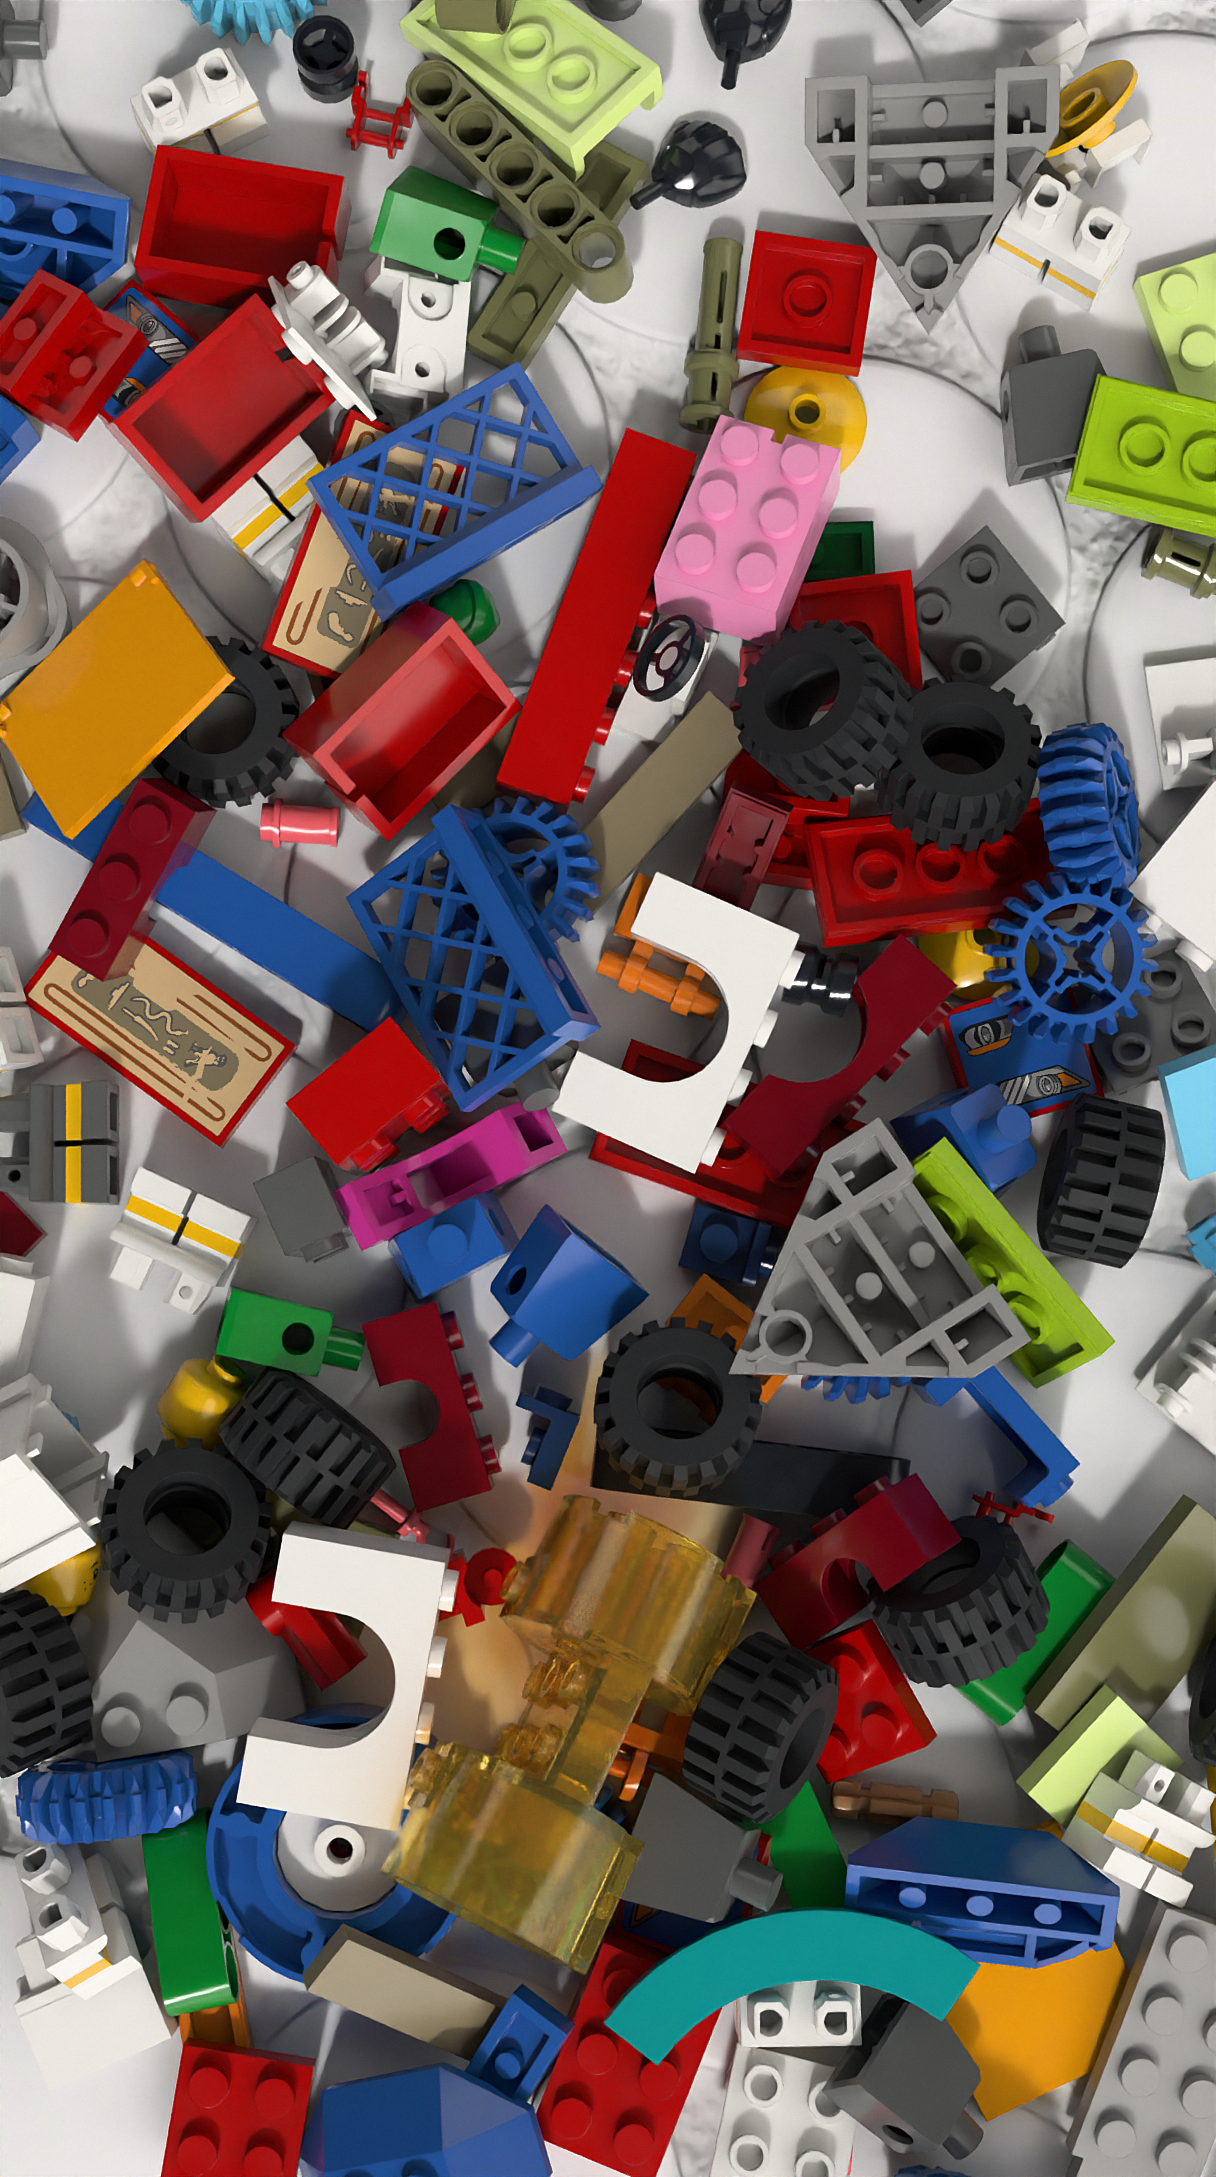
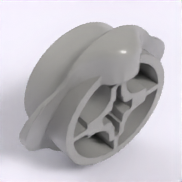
M0 516V629L4 628L0 631V680L10 674L41 663L72 631V621L65 593L54 575L48 555L40 541L19 523ZM13 563L20 580L18 604L10 599V588L13 579L9 576Z

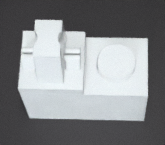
M35 1933L23 1937L15 1946L25 1976L16 1980L20 1997L13 2004V2007L48 2093L172 2038L179 2026L178 2017H170L163 2002L157 1956L153 1947L139 1952L143 1964L142 1967L84 2000L46 1970Z

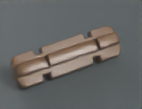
M843 1778L833 1782L830 1794L831 1814L836 1818L857 1820L858 1814H866V1821L902 1825L917 1816L957 1821L959 1801L958 1795L953 1791L931 1789L930 1795H924L921 1787L870 1782L869 1788L861 1787L860 1780Z

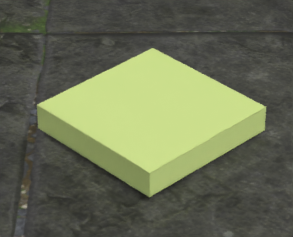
M1105 1684L1015 1782L1067 1829L1099 1771L1119 1780L1135 1749L1174 1772L1185 1761Z

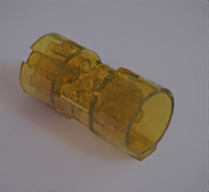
M569 1494L562 1497L534 1556L527 1557L525 1563L521 1561L515 1563L500 1591V1597L505 1599L506 1602L499 1614V1618L517 1636L549 1656L546 1664L539 1662L526 1680L522 1691V1698L528 1700L523 1713L517 1725L511 1722L503 1730L494 1748L493 1756L458 1744L455 1741H438L434 1750L426 1748L421 1753L408 1779V1786L414 1789L407 1803L411 1809L380 1872L398 1885L447 1912L509 1943L545 1958L564 1969L586 1975L645 1844L629 1835L614 1820L593 1808L596 1798L641 1701L664 1707L679 1716H693L707 1684L723 1660L732 1651L758 1593L741 1585V1580L738 1577L728 1574L726 1580H724L720 1573L725 1562L682 1534L629 1510L627 1515L614 1511H609L607 1516L597 1513L601 1503L596 1498Z

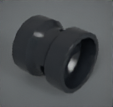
M329 15L315 16L305 20L297 28L293 37V55L298 66V75L303 89L313 100L321 103L341 102L353 93L354 86L359 83L358 74L360 67L352 33L349 27L340 19ZM335 64H337V67H334V68L328 70L329 68H331V67H333Z
M798 940L795 950L804 953L805 956L790 990L785 987L783 988L781 1001L796 1006L809 1002L819 1005L825 1014L843 1018L854 985L860 957L842 952L835 956L822 954L817 945Z

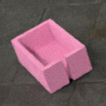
M721 414L654 573L657 612L671 617L678 614L687 615L703 627L764 646L768 642L772 645L779 642L781 638L780 633L785 628L840 489L841 450L786 434L783 444L775 442V430Z

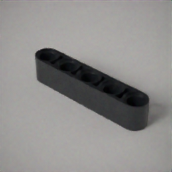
M650 1427L658 1434L673 1439H689L702 1434ZM595 1437L590 1487L615 1492L827 1517L836 1510L843 1508L849 1516L860 1508L853 1498L857 1493L887 1475L893 1485L905 1479L910 1474L911 1460L884 1455L753 1440L743 1463L734 1474L731 1471L726 1474L723 1483L711 1490L708 1485H704L699 1488L697 1495L683 1497L682 1490H671L669 1497L655 1495L657 1488L655 1486L644 1483L642 1489H639L630 1484V1475L622 1469L617 1473L608 1463V1451L600 1449Z

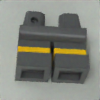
M108 1080L81 1082V1084L64 1085L31 1084L30 1093L0 1097V1132L29 1133V1157H0V1191L29 1196V1201L38 1203L119 1205V1148L109 1145L63 1147L64 1143L119 1142V1085Z

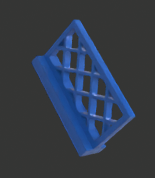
M519 361L312 476L305 483L372 591L374 597L370 600V603L382 623L408 609L416 600L422 601L582 507L604 488L592 465L585 469L582 468ZM508 384L511 385L524 407L520 425L488 415L492 393ZM480 401L478 412L466 409ZM448 418H453L475 425L469 454L436 445L441 422ZM531 421L534 423L537 430L530 429ZM485 429L517 438L511 467L479 458ZM429 430L427 441L414 438ZM527 442L549 448L561 470L548 478L521 471ZM400 447L423 454L418 484L384 475L388 452ZM433 458L466 467L460 497L427 487ZM377 459L374 471L361 468ZM476 471L508 480L505 500L502 505L494 508L470 500ZM344 477L371 484L365 514L341 508L328 486ZM518 484L531 487L516 496ZM381 487L415 497L408 527L375 518ZM424 500L457 510L452 534L442 538L418 530ZM467 513L479 516L476 520L465 525ZM352 524L362 527L360 537ZM372 530L405 540L401 563L383 574L368 551ZM415 543L428 546V548L413 556Z
M448 804L430 819L435 827L432 831L348 895L346 899L460 1110L472 1112L569 1040L581 1042L601 1028V1025L482 815L453 804ZM442 848L450 862L444 890L421 886L427 859ZM407 876L406 882H400V880ZM461 885L464 887L467 894L460 893ZM390 888L404 890L396 927L382 925L371 905L373 901ZM419 893L442 898L434 935L411 931ZM458 901L473 904L479 914L474 943L450 939ZM388 934L394 935L393 942H391ZM491 937L497 948L489 946ZM410 938L432 942L425 980L411 978L404 966ZM448 946L472 951L464 989L440 984ZM487 954L503 957L509 968L504 997L479 992ZM416 986L423 987L421 995ZM438 991L462 996L454 1034L440 1031L433 1019ZM521 991L527 1002L519 1000ZM478 999L502 1004L494 1043L470 1038ZM517 1008L533 1011L545 1032L542 1037L525 1049L509 1046ZM445 1039L452 1041L451 1050ZM473 1045L491 1049L492 1053L486 1078L471 1088L462 1072L467 1046ZM507 1053L516 1055L506 1062Z

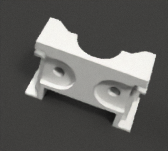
M1077 18L1073 25L1031 50L1027 47L1024 50L1019 67L1060 64L1061 92L1074 82L1072 71L1079 68L1091 37ZM1141 117L1114 134L1111 133L1107 139L1093 148L1085 149L1080 145L1065 153L1043 158L1037 169L1042 176L1045 174L1065 184L1067 191L1076 195L1082 181L1081 179L1085 178L1093 190L1101 173L1132 155L1140 166L1155 136Z
M378 255L364 272L362 295L392 302L391 308L398 311V333L393 356L386 368V372L371 369L361 381L369 400L383 404L394 417L409 419L410 422L427 409V401L434 402L435 407L462 393L471 280L469 282H461L453 279L448 285L438 283L437 273L432 272L429 276L387 267L384 266L385 256Z

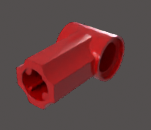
M277 1563L257 1578L254 1584L248 1585L245 1599L263 1626L275 1637L281 1635L322 1692L353 1670L360 1662L367 1658L368 1653L339 1613L271 1601Z

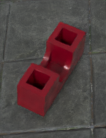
M139 778L47 949L102 982L127 976L157 922L149 916V913L159 891L174 871L188 865L217 810L164 778Z
M433 1302L361 1324L379 1387L402 1380H414L429 1387L439 1402L440 1419L434 1433L425 1440L403 1446L398 1450L416 1512L419 1513L491 1491L495 1486L492 1474L502 1472V1467L492 1435L480 1437L473 1412L484 1408L473 1372L462 1375L455 1350L464 1348L465 1343L455 1311L443 1313L441 1303Z
M917 1473L906 1477L894 1485L887 1475L881 1477L853 1497L860 1508L848 1516L844 1509L840 1508L810 1528L816 1540L807 1547L798 1539L767 1560L774 1571L753 1585V1588L792 1647L800 1651L867 1607L865 1598L868 1595L856 1575L855 1560L863 1564L871 1572L885 1592L962 1541Z

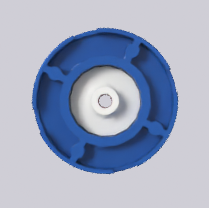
M364 1703L327 1704L308 1709L306 1713L284 1721L323 1729L342 1730L367 1723L385 1708ZM433 1734L430 1736L429 1745L416 1744L412 1768L424 1770L417 1811L405 1809L398 1832L238 1803L236 1800L244 1757L241 1759L227 1778L216 1799L207 1832L206 1864L214 1901L219 1900L228 1920L240 1935L238 1942L246 1951L274 1972L304 1983L302 1974L342 1924L415 1957H419L423 1953H429L438 1944L456 1919L468 1890L477 1849L475 1847L477 1822L472 1817L471 1805L473 1798L467 1781L453 1756ZM336 1838L347 1839L352 1847L339 1845Z

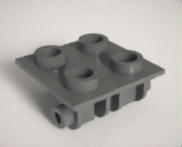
M985 525L913 589L919 645L948 681L950 675H964L965 682L977 684L978 677L992 681V686L1034 650L1038 651L1055 638V632L1066 624L988 525Z
M1176 948L1148 958L1156 960L1160 967L1157 971L1153 972L1141 971L1139 981L1147 983L1152 988V993L1148 997L1136 994L1130 996L1129 999L1135 1004L1138 1015L1131 1019L1115 1012L1118 1032L1113 1035L1103 1033L1096 1025V1036L1094 1042L1089 1043V1046L1101 1068L1097 1072L1105 1094L1114 1092L1115 1095H1122L1127 1093L1128 1090L1143 1084L1159 1081L1157 1066L1216 1044V1012L1187 961L1175 952ZM1079 985L1072 988L1077 1007L1090 1002L1096 997L1090 989L1081 988Z

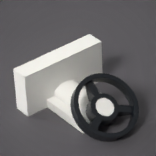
M660 613L652 633L648 636L638 653L632 679L618 708L612 729L657 748L686 716L716 647L719 634L703 628L698 622L687 615L678 614L671 617Z

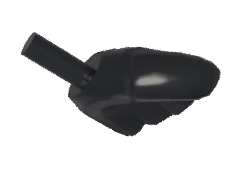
M699 0L700 20L710 48L717 59L724 62L721 86L724 89L732 90L736 87L740 64L764 57L766 53L774 49L791 18L792 0Z
M695 120L692 123L689 121L681 122L670 131L659 149L651 171L653 183L632 195L630 203L635 210H640L661 196L689 208H705L724 202L736 196L742 190L747 180L741 148L735 139L728 135L727 130L716 124Z

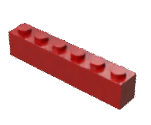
M626 428L496 778L495 789L503 792L504 795L517 800L519 796L528 797L535 803L536 807L543 801L549 802L559 810L558 814L560 816L567 814L571 801L583 805L596 771L595 768L589 767L585 763L593 742L605 746L617 710L607 707V703L614 684L626 688L639 653L628 648L634 629L637 626L647 630L657 605L656 594L649 589L671 535L678 511H681L695 477L692 475V471L698 454Z

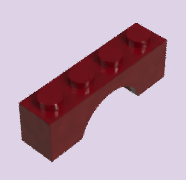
M900 933L853 985L851 994L858 1007L861 1034L858 1048L851 1062L835 1075L814 1082H794L768 1074L727 1117L721 1128L727 1131V1134L776 1180L788 1168L798 1177L824 1149L815 1138L831 1121L842 1129L868 1102L858 1092L870 1079L876 1075L885 1083L910 1057L911 1054L902 1045L919 1028L925 1035L929 1036L952 1012L954 1008L945 999L958 985Z

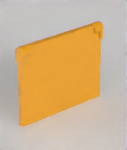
M143 558L65 639L0 702V738L5 742L64 836L73 840L235 677L171 591L170 585L158 571L157 567Z
M1054 1818L1029 1828L1030 1830L1050 1832L1059 1840L1064 1835L1058 1821ZM1114 1940L1111 1948L1097 1952L1089 1949L1075 1958L1037 1969L978 1962L981 1965L950 2009L945 2019L980 2069L981 2081L973 2095L986 2122L1093 2071L1130 1975Z

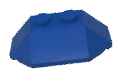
M0 158V298L15 301L39 268L79 288L86 295L128 261L132 198L87 175Z
M917 1816L848 1855L843 1908L880 1915L917 1926L947 1941L977 1962L1037 1969L1075 1958L1089 1949L1097 1952L1111 1948L1120 1901V1887L1050 1832Z
M446 2062L328 2085L322 2091L304 2135L299 2162L302 2177H550L553 2173L534 2106L517 2097L512 2100L489 2083Z

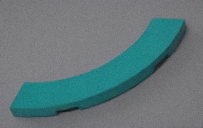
M810 1906L777 1909L745 1916L710 1929L703 1933V1936L682 1946L670 1956H665L652 1965L621 1995L603 2017V2023L658 2066L674 2045L695 2025L723 2006L764 1988L791 1982L813 1980L843 1981L865 1985L896 1995L920 2007L942 2022L981 1965L947 1941L917 1926L884 1916L859 1912V1910L836 1907Z

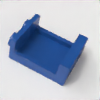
M994 1366L975 1378L914 1377L908 1383L924 1402L942 1407L963 1388L1025 1457L1027 1466L1002 1488L1010 1499L1028 1508H1032L1038 1502L1043 1507H1048L1063 1496L1073 1485L1074 1480L1069 1474L1080 1465L1079 1461Z

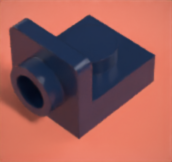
M696 1204L678 1266L748 1287H754L758 1275L766 1278L770 1277L779 1241L769 1238L772 1224L762 1221L756 1222Z
M537 1385L534 1395L521 1391L515 1405L550 1419L551 1422L547 1431L537 1426L534 1427L520 1462L532 1467L527 1482L551 1491L581 1415L569 1410L573 1402L572 1398Z

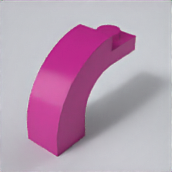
M521 1101L495 1111L462 1132L417 1155L348 1182L332 1193L361 1251L384 1241L388 1240L390 1242L397 1235L471 1196L496 1191L568 1150L547 1109L527 1111L523 1108Z

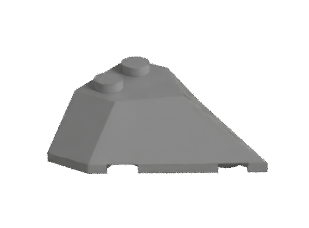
M1060 64L995 68V79L872 85L868 75L805 78V145L924 329L930 335L1059 135Z
M878 1117L823 1153L729 1374L975 1378L1030 1342L1031 1338L995 1285L992 1283L984 1288L912 1183L916 1170L880 1117Z
M163 1511L154 1516L146 1525L147 1532L153 1541L171 1553L197 1555L206 1552L180 1523L175 1525ZM101 1563L93 1595L86 1604L78 1606L70 1625L83 1652L93 1690L91 1697L94 1705L93 1717L90 1718L91 1728L88 1735L82 1738L83 1742L55 1756L103 1762L225 1741L249 1733L258 1717L284 1721L304 1714L307 1711L299 1661L281 1635L275 1637L263 1626L250 1608L245 1597L236 1605L228 1599L224 1613L211 1619L206 1609L198 1611L196 1623L182 1624L181 1613L169 1612L166 1623L153 1619L154 1607L146 1604L140 1613L128 1606L129 1592L126 1590L119 1595L116 1594L109 1584L111 1571H103Z

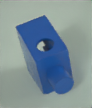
M992 1082L940 1093L889 1121L911 1161L943 1137H946L997 1200L1037 1164V1154L1028 1140L1032 1130L1029 1115L1018 1105H1008L999 1087Z
M494 1191L471 1196L397 1235L391 1240L387 1249L417 1304L510 1255L520 1239Z
M546 1204L491 1282L490 1292L510 1318L488 1342L504 1360L516 1368L540 1342L544 1343L565 1360L576 1359L643 1303L650 1294L624 1264Z

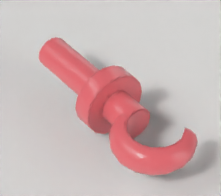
M379 1488L370 1501L400 1523L396 1530L399 1534L405 1537L411 1532L416 1536V1543L425 1544L431 1527L421 1520L424 1511L417 1513L415 1506L409 1511L383 1489ZM447 1534L446 1548L451 1549L450 1553H452L455 1547V1537L452 1534Z

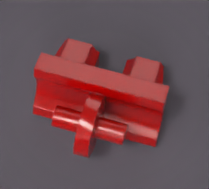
M490 1547L481 1549L473 1554L467 1563V1557L463 1548L450 1553L447 1569L460 1571L452 1612L440 1610L438 1622L462 1613L466 1627L485 1621L483 1604L489 1606L501 1605L512 1599L518 1591L521 1581L520 1566L514 1556L505 1549Z

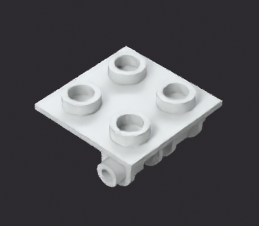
M306 261L297 263L287 274V280L290 283L285 288L273 275L269 277L268 282L276 300V304L271 307V310L280 324L286 329L281 333V337L288 348L305 365H308L313 359L328 374L323 379L325 385L344 408L349 410L356 404L371 421L375 420L377 417L358 373L366 366L370 370H376L384 364L388 358V352L384 348L385 339L363 316L361 317V312L355 306L348 307L349 299L339 292L338 288L318 265L310 267Z
M1216 657L1144 667L1162 791L1207 785L1216 775Z
M1215 1290L1134 1388L1214 1456H1216Z
M737 2043L733 2062H729L726 2071L724 2089L727 2090L709 2177H847L857 2121L828 2099L821 2091L836 2067L756 2047L741 2048L740 2043Z

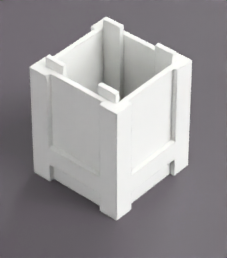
M32 1373L0 1389V1594L96 1545L98 1534L96 1523L101 1521L103 1504L98 1500L100 1481L106 1477V1472L108 1471L110 1454L107 1451L100 1453L93 1444L89 1445L50 1400L52 1387L49 1384L42 1386Z

